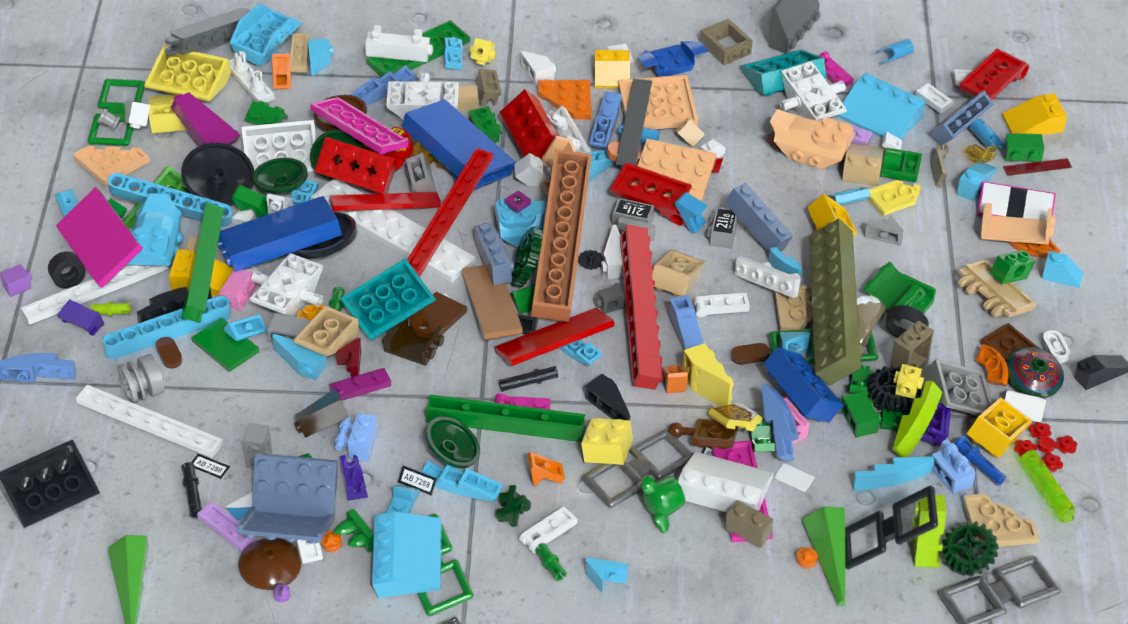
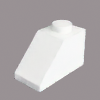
M526 51L521 52V66L535 86L538 85V80H554L556 67L547 56Z
M125 100V122L130 123L129 127L140 129L141 125L146 126L150 105Z

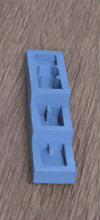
M405 65L394 74L389 71L378 80L373 77L350 95L362 99L367 106L387 97L388 81L413 82L417 77Z

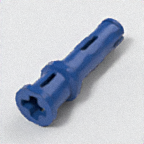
M966 436L958 438L954 443L958 451L970 463L975 464L997 486H1000L1007 476L980 453L981 451L977 446L974 447L967 441L968 438Z

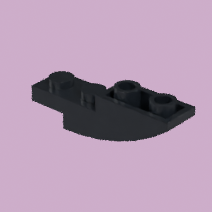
M187 287L170 290L150 298V305L137 311L138 323L182 309ZM211 287L209 288L207 300L212 299Z

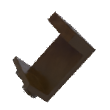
M407 318L389 329L383 338L384 352L426 366L430 359L434 358L438 347H441L444 343L443 327L439 326L431 338H423L411 331Z

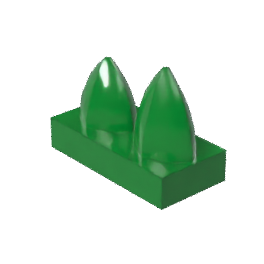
M355 509L347 511L346 519L335 528L333 533L338 535L353 534L348 542V546L364 547L367 552L372 551L374 547L373 531Z

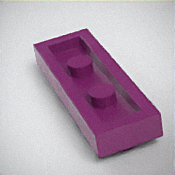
M380 368L330 383L329 390L331 392L336 389L341 400L344 401L390 387L391 379L385 368Z

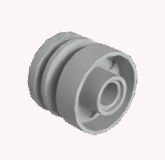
M152 354L137 358V368L132 361L127 362V367L125 364L117 366L121 388L131 403L138 402V397L140 400H144L146 397L145 390H147L150 396L165 392L162 371Z

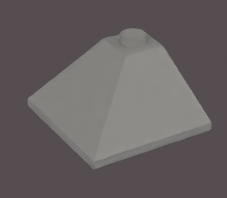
M935 359L923 372L925 383L926 381H934L942 391L939 401L945 407L979 416L993 404L985 374L982 371Z

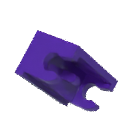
M70 299L57 314L58 318L62 319V322L66 323L68 321L90 332L89 334L92 336L105 324L100 313Z
M938 403L930 424L920 440L938 447L941 446L942 442L949 436L951 408Z
M345 455L340 456L341 474L348 501L368 498L361 464L359 465L357 455L353 456L354 460L352 462H347Z

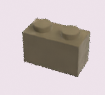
M738 500L727 513L726 530L761 548L772 535L773 518Z

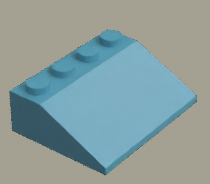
M865 73L855 83L842 103L847 111L836 116L862 129L872 131L873 134L883 138L886 132H889L895 137L902 139L924 116L926 100Z
M401 512L375 514L372 585L378 598L441 590V518Z

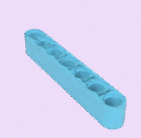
M113 173L108 177L109 192L114 196L143 204L149 193L169 194L171 199H174L172 202L176 208L181 211V215L200 220L202 210L206 202L224 208L223 214L227 216L222 217L221 227L230 225L232 221V210L227 204L120 173ZM120 183L119 186H114L113 184ZM133 188L138 189L137 191H131ZM187 203L191 204V206L186 207L184 205Z
M217 296L207 300L206 310L202 313L200 323L181 318L182 308L109 333L102 339L105 356L108 359H117L155 346L156 341L162 337L175 339L204 329L221 317L226 321L231 317L229 299L225 296Z

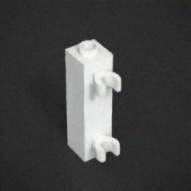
M374 25V31L368 32L365 42L366 56L427 62L429 55H432L433 52L430 38L422 37L421 29H415V35L408 36L381 33V26Z

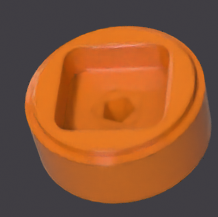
M334 531L327 532L321 541L322 548L328 552L339 550L342 547V536L334 534Z
M804 547L798 550L796 561L803 568H812L817 563L818 554L814 549Z

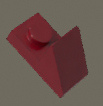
M356 338L336 352L337 365H347V372H351V377L360 375L361 338Z

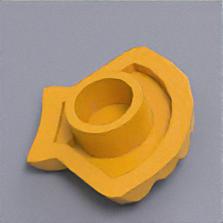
M313 304L308 305L303 310H297V317L312 321L325 306L322 304L320 307Z

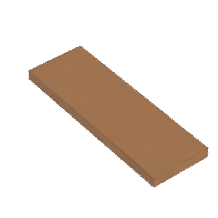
M485 265L463 268L462 276L484 339L522 334V326L506 283L493 285Z

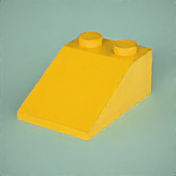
M1055 93L1038 95L1002 113L1010 133L1044 135L1064 132L1067 115Z
M177 249L169 274L171 290L187 287L194 250ZM216 259L210 283L212 296H218L233 272L232 266L228 267L226 263Z
M999 398L978 416L967 435L975 443L981 444L991 455L1000 458L1033 421L1003 398Z

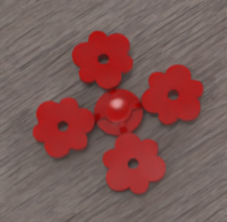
M1036 422L1035 425L1029 426V431L1032 437L1039 439L1037 445L1031 443L1030 440H1017L1014 451L1018 452L1020 457L1026 458L1034 456L1038 447L1040 451L1046 453L1045 457L1040 458L1042 469L1056 472L1057 469H1062L1064 464L1060 461L1061 458L1059 456H1055L1050 452L1056 448L1064 454L1067 452L1073 454L1076 452L1078 443L1073 441L1071 436L1058 437L1057 442H1054L1049 437L1052 434L1050 425Z

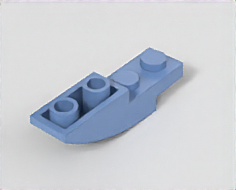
M605 91L599 114L595 120L589 146L607 149L619 117L618 112L622 101V94Z
M57 353L25 354L0 361V380L35 382L36 377L75 380L77 375L74 360L58 359Z
M763 383L761 384V399L764 405L763 417L767 423L773 425L772 432L776 443L775 453L777 458L786 462L793 461L792 441L799 439L794 417L780 393L775 388Z

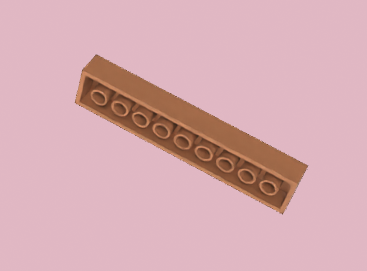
M555 149L531 317L569 322L592 154Z

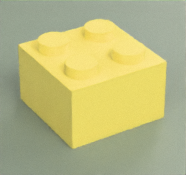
M591 418L582 441L584 462L624 465L633 441L631 421Z

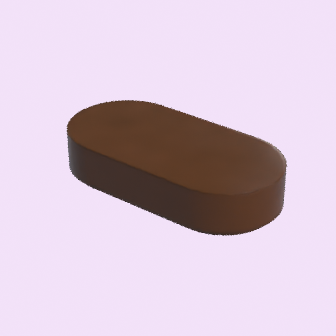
M162 337L156 341V351L163 365L170 369L179 367L182 364V355L174 339Z
M763 343L737 346L732 350L731 359L739 365L762 362L769 358L770 349Z

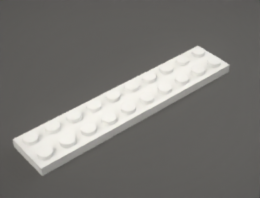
M333 178L313 194L311 200L324 196L331 207L330 195L364 193L341 180ZM392 209L333 211L350 215L355 220L357 229L407 258L426 230V228ZM443 239L426 268L453 283L462 275L463 268L471 267L476 263V257Z

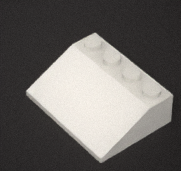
M314 120L242 127L244 153L251 160L254 171L259 165L271 159L294 158L306 165L308 173H315L310 161L311 147L316 140Z
M695 452L683 468L678 482L684 492L685 501L728 513L738 500L759 511L773 473Z

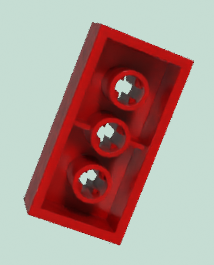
M526 89L499 111L524 157L531 153L533 156L542 159L555 136H559L538 98Z
M325 137L315 172L384 194L389 191L398 160ZM340 157V159H342V163H337V158ZM357 162V164L360 165L359 169L356 168L355 170L353 165ZM374 168L377 170V173L372 176L370 171Z

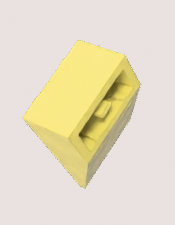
M177 94L149 97V119L152 133L187 130L171 109L173 99Z
M705 343L684 350L683 368L688 372L687 385L689 388L719 406L731 404L733 380L730 376H727L723 365L718 363L714 352Z

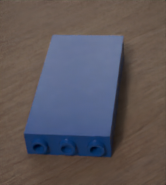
M445 99L405 113L402 128L457 177L461 174L476 148L493 153L494 158L475 189L512 174L516 161Z
M324 196L221 230L218 246L222 251L223 257L226 259L228 267L232 266L234 272L341 236L342 233L337 217Z

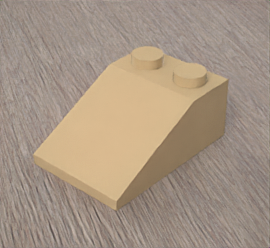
M851 143L846 153L842 181L878 186L885 148Z
M671 249L654 266L652 279L655 281L654 288L659 291L666 290L671 292L676 297L687 295L694 286L706 261Z
M325 306L298 334L293 342L326 357L330 356L359 337L358 319Z

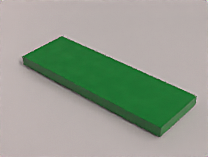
M449 20L422 33V37L430 38V45H433L432 55H429L427 62L370 57L366 59V62L380 77L389 71L394 74L405 65L410 70H413L444 55L445 37L461 39L462 46L470 43V37Z

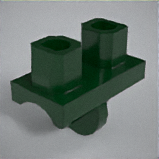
M510 485L509 492L500 493L499 502L502 507H506L498 508L496 511L499 522L509 521L511 527L518 526L519 514H524V512L529 511L531 508V501L527 499L526 495H520L516 492V485Z

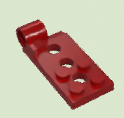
M997 48L960 83L959 89L973 96L984 90L992 101L1010 82H1016L1018 79L1022 80L1029 70V64Z
M626 162L612 184L610 193L635 202L654 205L655 209L660 210V215L668 217L676 225L683 226L685 222L674 203L684 193H689L692 185ZM634 181L639 182L637 185H631L630 183ZM650 187L656 188V189L653 190V191H648V190H647V188H650ZM665 193H671L672 195L669 196V197H666V196H664L663 194H665Z

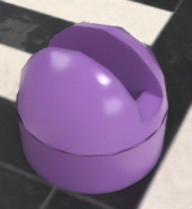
M286 584L276 585L273 590L274 599L277 602L288 601L291 596L289 587Z

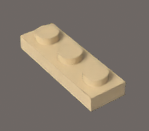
M292 33L290 51L291 72H307L309 33Z

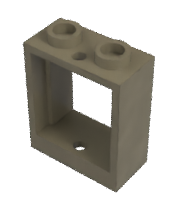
M729 18L701 30L700 42L723 65L752 54L753 40ZM730 36L737 44L725 48L718 42Z
M917 321L894 341L890 366L892 365L894 368L900 366L901 369L902 364L923 368L929 362L934 330Z

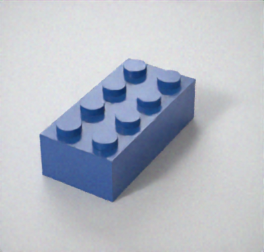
M777 347L763 364L768 370V375L779 383L778 387L789 395L788 399L798 406L800 414L805 418L810 417L819 422L830 423L844 406L826 383L815 374V370L801 354Z

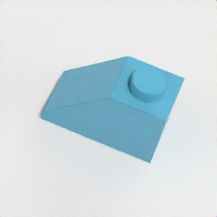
M329 38L308 40L311 76L316 75L331 63L330 56H334L333 45H329Z
M1049 251L1042 279L1079 288L1083 276L1080 268L1068 255Z

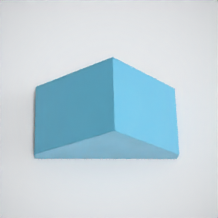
M780 332L779 348L799 354L809 352L810 333Z

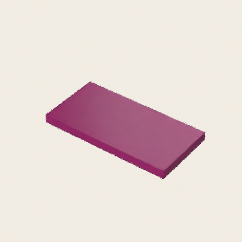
M96 187L56 224L58 230L101 288L143 249L101 191Z

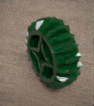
M967 520L966 525L962 526L959 522L957 529L951 526L952 533L946 532V539H942L943 559L947 562L949 568L953 567L955 573L961 570L963 576L970 572V576L973 577L974 571H978L981 575L982 568L989 570L988 564L994 565V558L998 557V551L996 550L999 549V545L996 543L997 537L992 535V530L987 529L985 524L979 527L977 521L970 525V522ZM972 536L981 538L985 542H981V540H975L972 538ZM969 542H971L972 549L970 550V555L968 551V547H970ZM955 555L964 556L968 561L962 560Z

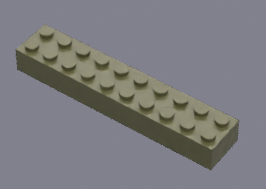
M839 218L809 236L815 374L828 385H832L861 369L853 230Z

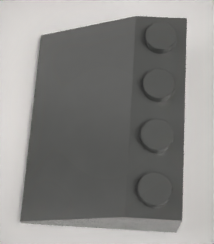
M779 0L772 9L769 48L782 53H789L791 49H794L797 42L803 39L807 30L811 29L813 23L819 20L821 14L819 12V1Z

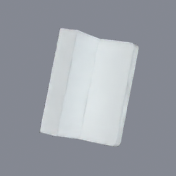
M1007 390L1005 401L1032 421H1042L1047 399Z

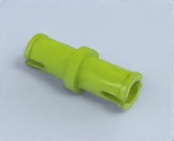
M109 301L105 304L92 303L90 305V309L100 313V315H108L109 317L115 314H131L130 302L113 303V301Z

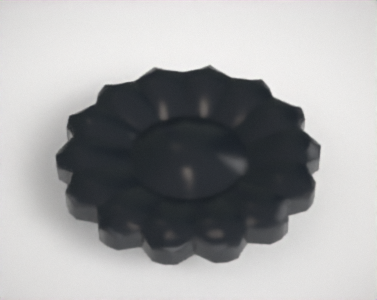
M585 250L578 256V263L585 269H597L601 267L603 256L597 251Z

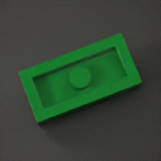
M535 284L510 292L512 300H515L519 314L532 311Z

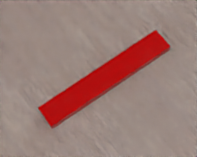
M437 192L330 195L329 198L333 211L439 208L441 206V200Z

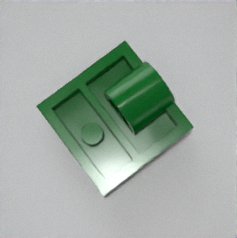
M887 148L881 176L917 182L922 153Z

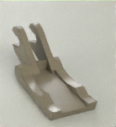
M938 143L933 151L931 168L935 184L941 188L943 178L947 177L943 159L946 157L949 147L945 144L944 149H942Z

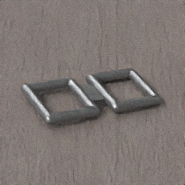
M664 429L631 448L630 452L636 459L629 463L625 461L624 465L602 464L584 474L582 480L609 508H613L642 491L641 482L643 476L652 474L657 480L666 477L684 467L693 456V453L675 436L671 435L668 429ZM666 438L684 457L660 471L642 451ZM618 465L636 485L611 499L593 479Z
M1033 555L996 569L994 575L999 582L989 585L983 576H977L945 588L939 594L959 624H982L1007 613V609L1003 605L1005 603L1014 601L1018 608H1024L1060 594L1061 588L1039 558ZM1033 565L1050 588L1022 599L1005 575ZM979 585L995 609L967 620L951 595Z

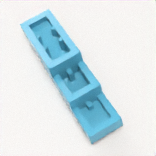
M934 457L893 458L892 464H874L873 471H855L853 489L854 491L878 489L918 479L932 473Z
M427 461L421 471L424 474L437 478L436 488L479 500L495 502L504 486L468 468L463 472L446 465L444 469Z

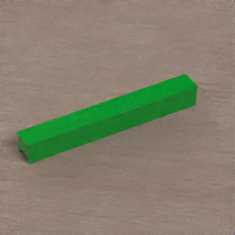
M206 202L200 218L181 316L183 319L199 323L201 322L202 313L206 310L224 212L223 207L210 204L209 202Z
M430 394L428 406H426L425 422L430 423L437 417H449L460 421L468 428L576 442L583 441L586 429L585 414Z

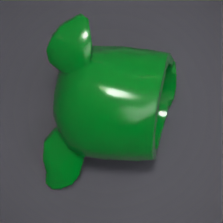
M648 475L643 476L641 486L644 493L641 495V502L654 515V522L661 533H666L669 529L668 516L685 505L684 492L679 482L672 476L663 477L656 482Z

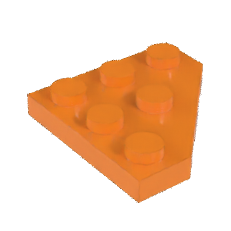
M538 80L539 98L547 99L556 109L560 106L565 107L573 120H591L590 80Z

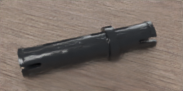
M556 366L541 370L537 368L533 372L499 379L498 383L501 392L534 383L542 384V381L558 378V371Z
M186 462L185 465L182 464L181 466L183 472L182 483L186 488L190 517L198 518L197 513L202 510L198 491L199 480L195 474L194 464Z

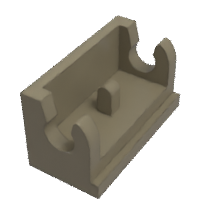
M479 69L476 85L480 106L485 107L489 99H493L492 104L495 106L499 95L501 96L497 71Z

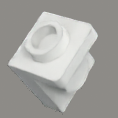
M306 540L293 542V545L297 547L301 565L323 559L319 543L310 544Z

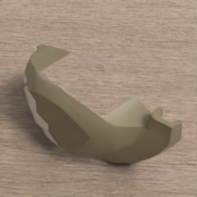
M872 295L861 296L857 299L860 358L865 353L866 349L863 346L868 345L872 329L881 316L883 321L886 310L885 304Z

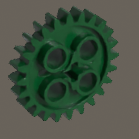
M532 226L524 234V238L516 250L515 260L513 261L514 271L511 273V284L524 287V284H527V280L530 279V275L533 274V270L538 263V255L541 252L540 248L543 240L541 229Z

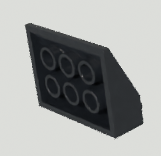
M73 439L0 471V489L23 528L29 527L100 494Z

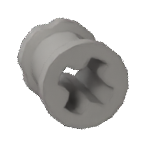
M104 109L97 122L107 125L113 131L121 117H116L107 112V109Z

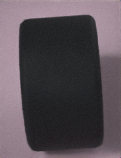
M64 251L56 254L49 261L48 273L57 286L68 289L77 286L84 279L85 267L76 254ZM72 266L70 271L61 274L64 268Z

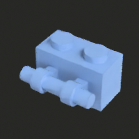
M357 413L354 424H351L350 416L340 422V431L335 437L334 448L337 451H341L343 447H348L349 459H353V456L357 455L358 460L369 462L378 432L377 416Z
M948 439L942 442L944 449L933 453L931 456L934 457L932 471L953 495L973 486L975 471L968 464L969 460L958 452L957 446L954 443H950Z

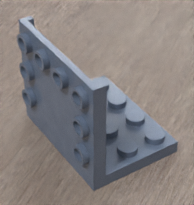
M256 453L254 455L252 507L238 524L237 534H243L244 537L248 538L264 536L265 539L269 540L285 538L289 542L306 540L310 544L321 542L335 521L338 460Z

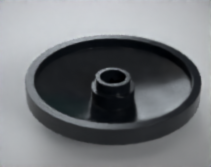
M208 143L196 147L185 157L181 168V181L184 189L189 194L233 206L235 203L231 197L237 186L241 185L252 190L254 185V167L249 157L240 149L225 143Z
M334 212L339 222L341 236L300 249L291 254L305 259L328 256L344 249L357 236L358 230L355 220L350 215Z

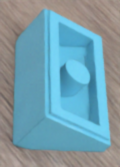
M260 314L230 322L223 328L235 341L267 332L266 325Z

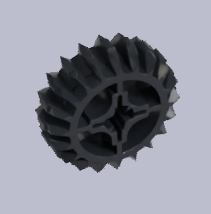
M892 365L889 368L883 366L882 370L877 369L870 376L867 390L870 392L869 398L874 401L875 406L880 405L881 410L888 409V412L895 410L898 413L899 410L905 412L907 408H912L913 398L895 394L897 383H894L896 371L900 372V366L898 368H894ZM918 389V390H917V393H916V397H915V398H919V397H920V395H921V391H920V390H921V389Z

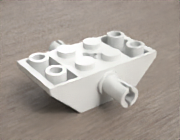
M812 61L781 71L788 98L779 102L782 111L795 108L801 117L817 121L847 111L836 93L845 91L846 88L843 81L829 85Z
M423 73L419 75V82L388 81L386 107L403 120L405 113L443 99L457 109L459 82H429L430 75L425 73V78H423Z
M290 253L270 276L258 271L252 274L251 281L262 286L250 298V301L291 316H295L297 310H300L306 302L320 307L323 302V296L314 292L323 265Z

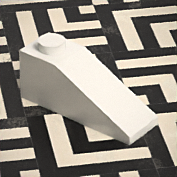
M616 224L612 226L604 251L603 261H601V270L603 273H606L608 280L624 277L620 233Z

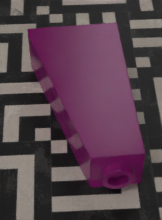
M190 92L184 95L181 93L174 97L171 109L198 146L208 143L233 145L237 142L240 134Z

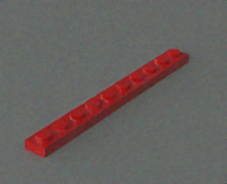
M476 148L409 255L407 261L419 277L493 160V153Z

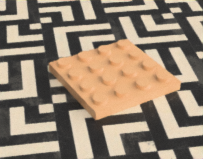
M687 75L637 78L652 80L643 127L651 129L678 128L686 118L698 126V117ZM633 79L618 80L625 117Z
M647 139L638 166L691 184L692 188L689 194L703 201L717 153ZM634 181L631 185H637L639 182ZM654 187L647 188L648 191L656 189ZM665 193V194H663V195L666 196V197H669V196H671L672 194H671V193Z

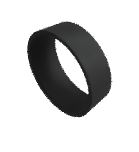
M897 305L888 310L886 328L897 338L906 332L907 329L899 327L891 319L902 318L913 323L920 321L926 326L929 325L927 317L913 307Z

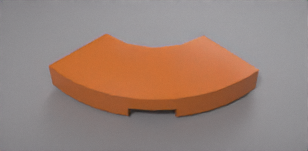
M1049 239V245L1008 241V244L1015 250H1024L1032 257L1047 258L1049 251L1061 252L1051 239Z
M982 344L976 362L986 368V381L989 384L1006 386L1008 382V367L1005 359L991 346Z

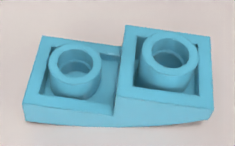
M445 37V68L462 70L463 46L461 39Z
M306 180L299 188L292 191L290 198H293V204L297 205L311 200V196L317 192L318 183Z
M777 247L770 248L768 262L774 269L787 274L798 273L801 275V265L792 256L786 258Z
M581 340L560 347V350L569 357L587 366L591 365L603 354L590 342L585 344Z

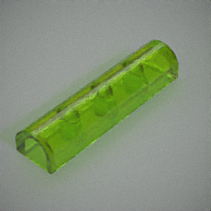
M1032 449L1023 454L1020 458V463L1060 521L1066 523L1074 520V505L1037 452Z

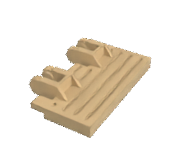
M986 259L967 264L965 268L959 269L958 273L962 278L958 281V286L960 288L967 287L966 293L968 295L979 292L988 299L983 304V308L986 311L993 309L991 315L994 318L1003 315L1012 317L1034 310L1037 305L1013 282L1001 284L990 274L993 265Z

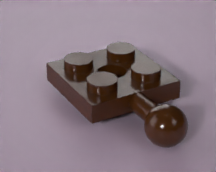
M699 419L696 428L683 427L680 423L674 422L668 427V432L676 438H680L682 435L693 436V445L702 448L719 447L720 449H728L734 446L738 427L730 429L716 420Z

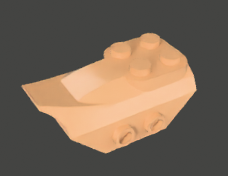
M777 109L770 120L775 132L774 142L788 159L820 169L842 161L856 135L851 125L831 118H823L817 121Z

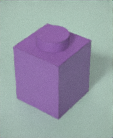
M21 264L0 272L2 285L10 297L32 289L30 283L32 276L29 270H25Z

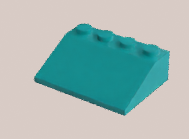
M802 49L739 65L740 70L755 90L764 96L773 95L775 91H785L781 71L810 61L813 62L821 75L826 78L824 58Z
M406 258L340 298L345 311L349 316L358 319L359 329L370 341L436 301Z

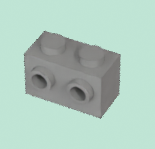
M423 153L406 159L408 167L406 172L411 180L410 187L412 192H437L430 165Z

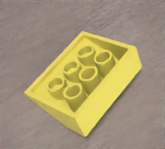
M164 45L144 85L145 88L177 95L181 93L184 95L190 92L197 99L210 102L225 87L232 71L229 59L198 52H190L184 55L179 53L166 55L165 48L170 46Z

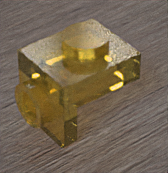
M977 144L969 145L965 152L969 154L970 159L982 164L994 159L997 147L993 145L984 150Z

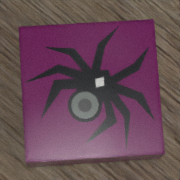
M517 190L505 198V204L518 213L531 204V199Z

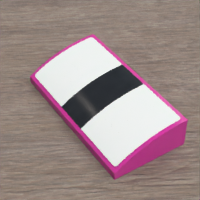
M983 181L977 216L983 217L985 203H992V216L1047 220L1048 208H1052L1053 216L1056 193Z

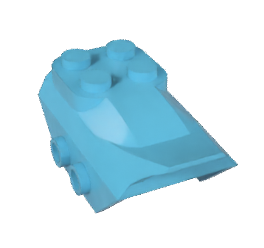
M259 3L245 16L241 17L230 40L232 49L238 53V57L239 52L242 51L246 54V61L255 65H263L272 58V54L277 53V47L303 23Z
M149 193L143 204L137 209L131 233L143 249L127 265H173L177 249H180L179 244L183 242V233H181V211L176 208L169 194Z
M505 198L499 199L494 205L501 238L518 248L521 240L524 238V234L527 233L530 227L532 228L533 226L541 229L543 233L548 199L533 201L531 199V204L518 213L505 204Z

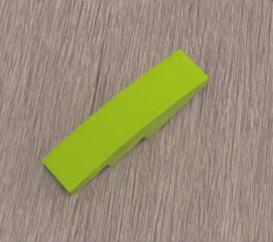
M926 381L922 397L914 398L910 414L902 416L893 445V450L899 457H908L929 426L937 409L942 391L934 381Z

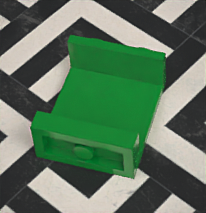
M890 261L880 268L878 274L873 279H870L864 288L869 296L872 295L885 304L886 311L897 305L914 308L926 295L920 285L910 281Z

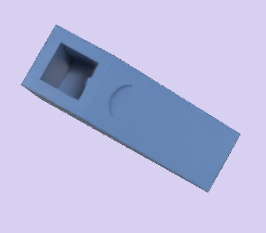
M689 296L670 298L669 317L684 350L704 344L695 310Z

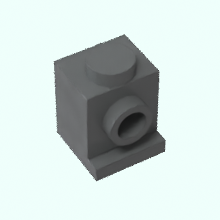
M618 282L614 283L613 287L599 290L598 296L594 298L597 308H600L605 314L625 308V294Z

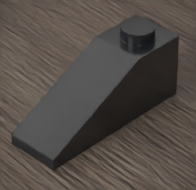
M1093 355L1078 361L1074 378L1085 390H1088L1128 373V361L1122 355Z
M602 373L585 385V399L611 419L630 420L631 415L618 386L611 378Z

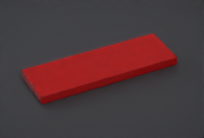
M593 308L570 317L569 322L559 321L494 346L495 353L514 366L614 327V320L598 308Z

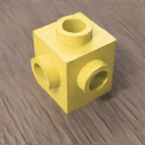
M475 38L474 45L470 48L471 59L476 60L475 63L479 65L491 64L496 56V44L491 41Z
M902 364L900 372L896 371L894 383H897L895 394L914 399L917 390L922 389L924 378L921 377L922 369Z

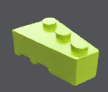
M935 495L938 526L909 541L913 542L915 567L940 568L939 551H942L940 540L941 535L944 534L946 519L945 495ZM927 496L918 500V503H914V515L916 516H912V529L910 530L929 522Z

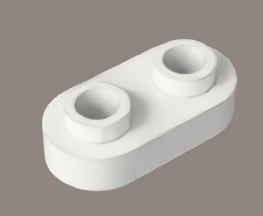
M1054 330L1046 331L1042 340L1046 351L1052 354L1059 363L1067 362L1070 350L1063 336Z

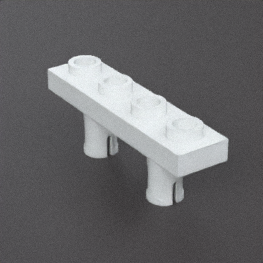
M240 51L239 57L238 53H235V58L229 60L232 74L250 96L258 103L259 101L267 103L275 100L274 93L263 82L262 72L254 71L246 62L245 52Z
M560 106L556 112L550 111L551 115L547 114L560 137L572 139L576 152H591L565 107Z
M743 256L737 257L734 275L792 298L798 297L800 275L798 273L787 274L772 268L769 262L759 263Z

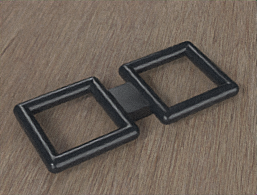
M931 485L893 503V516L885 520L883 512L877 511L845 527V568L852 569L885 553L887 550L886 543L895 539L896 544L901 545L938 526L935 488ZM927 496L929 522L903 534L901 509ZM876 522L878 547L852 559L851 533Z

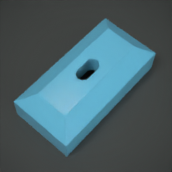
M859 187L829 194V197L840 205H845L867 199L870 196V189Z
M73 189L55 194V199L64 218L78 204Z

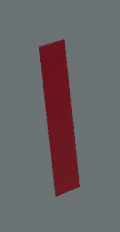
M1068 158L1009 165L1003 166L1007 176L1067 169L1072 168Z

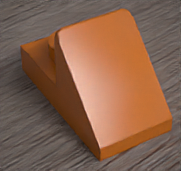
M272 54L273 89H291L290 54Z
M681 365L661 367L665 377L666 392H685L688 372Z
M532 452L528 453L534 487L544 478L559 484L565 480L562 463Z

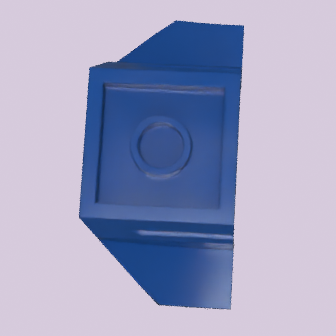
M681 41L680 45L650 52L645 50L638 57V60L644 68L652 66L658 77H665L691 71L695 65V56L707 53L708 50L702 42Z

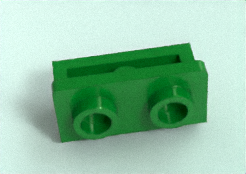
M252 101L244 120L257 126L282 123V120H287L288 116L285 114V110L278 106L273 108L266 102L259 101L258 103Z

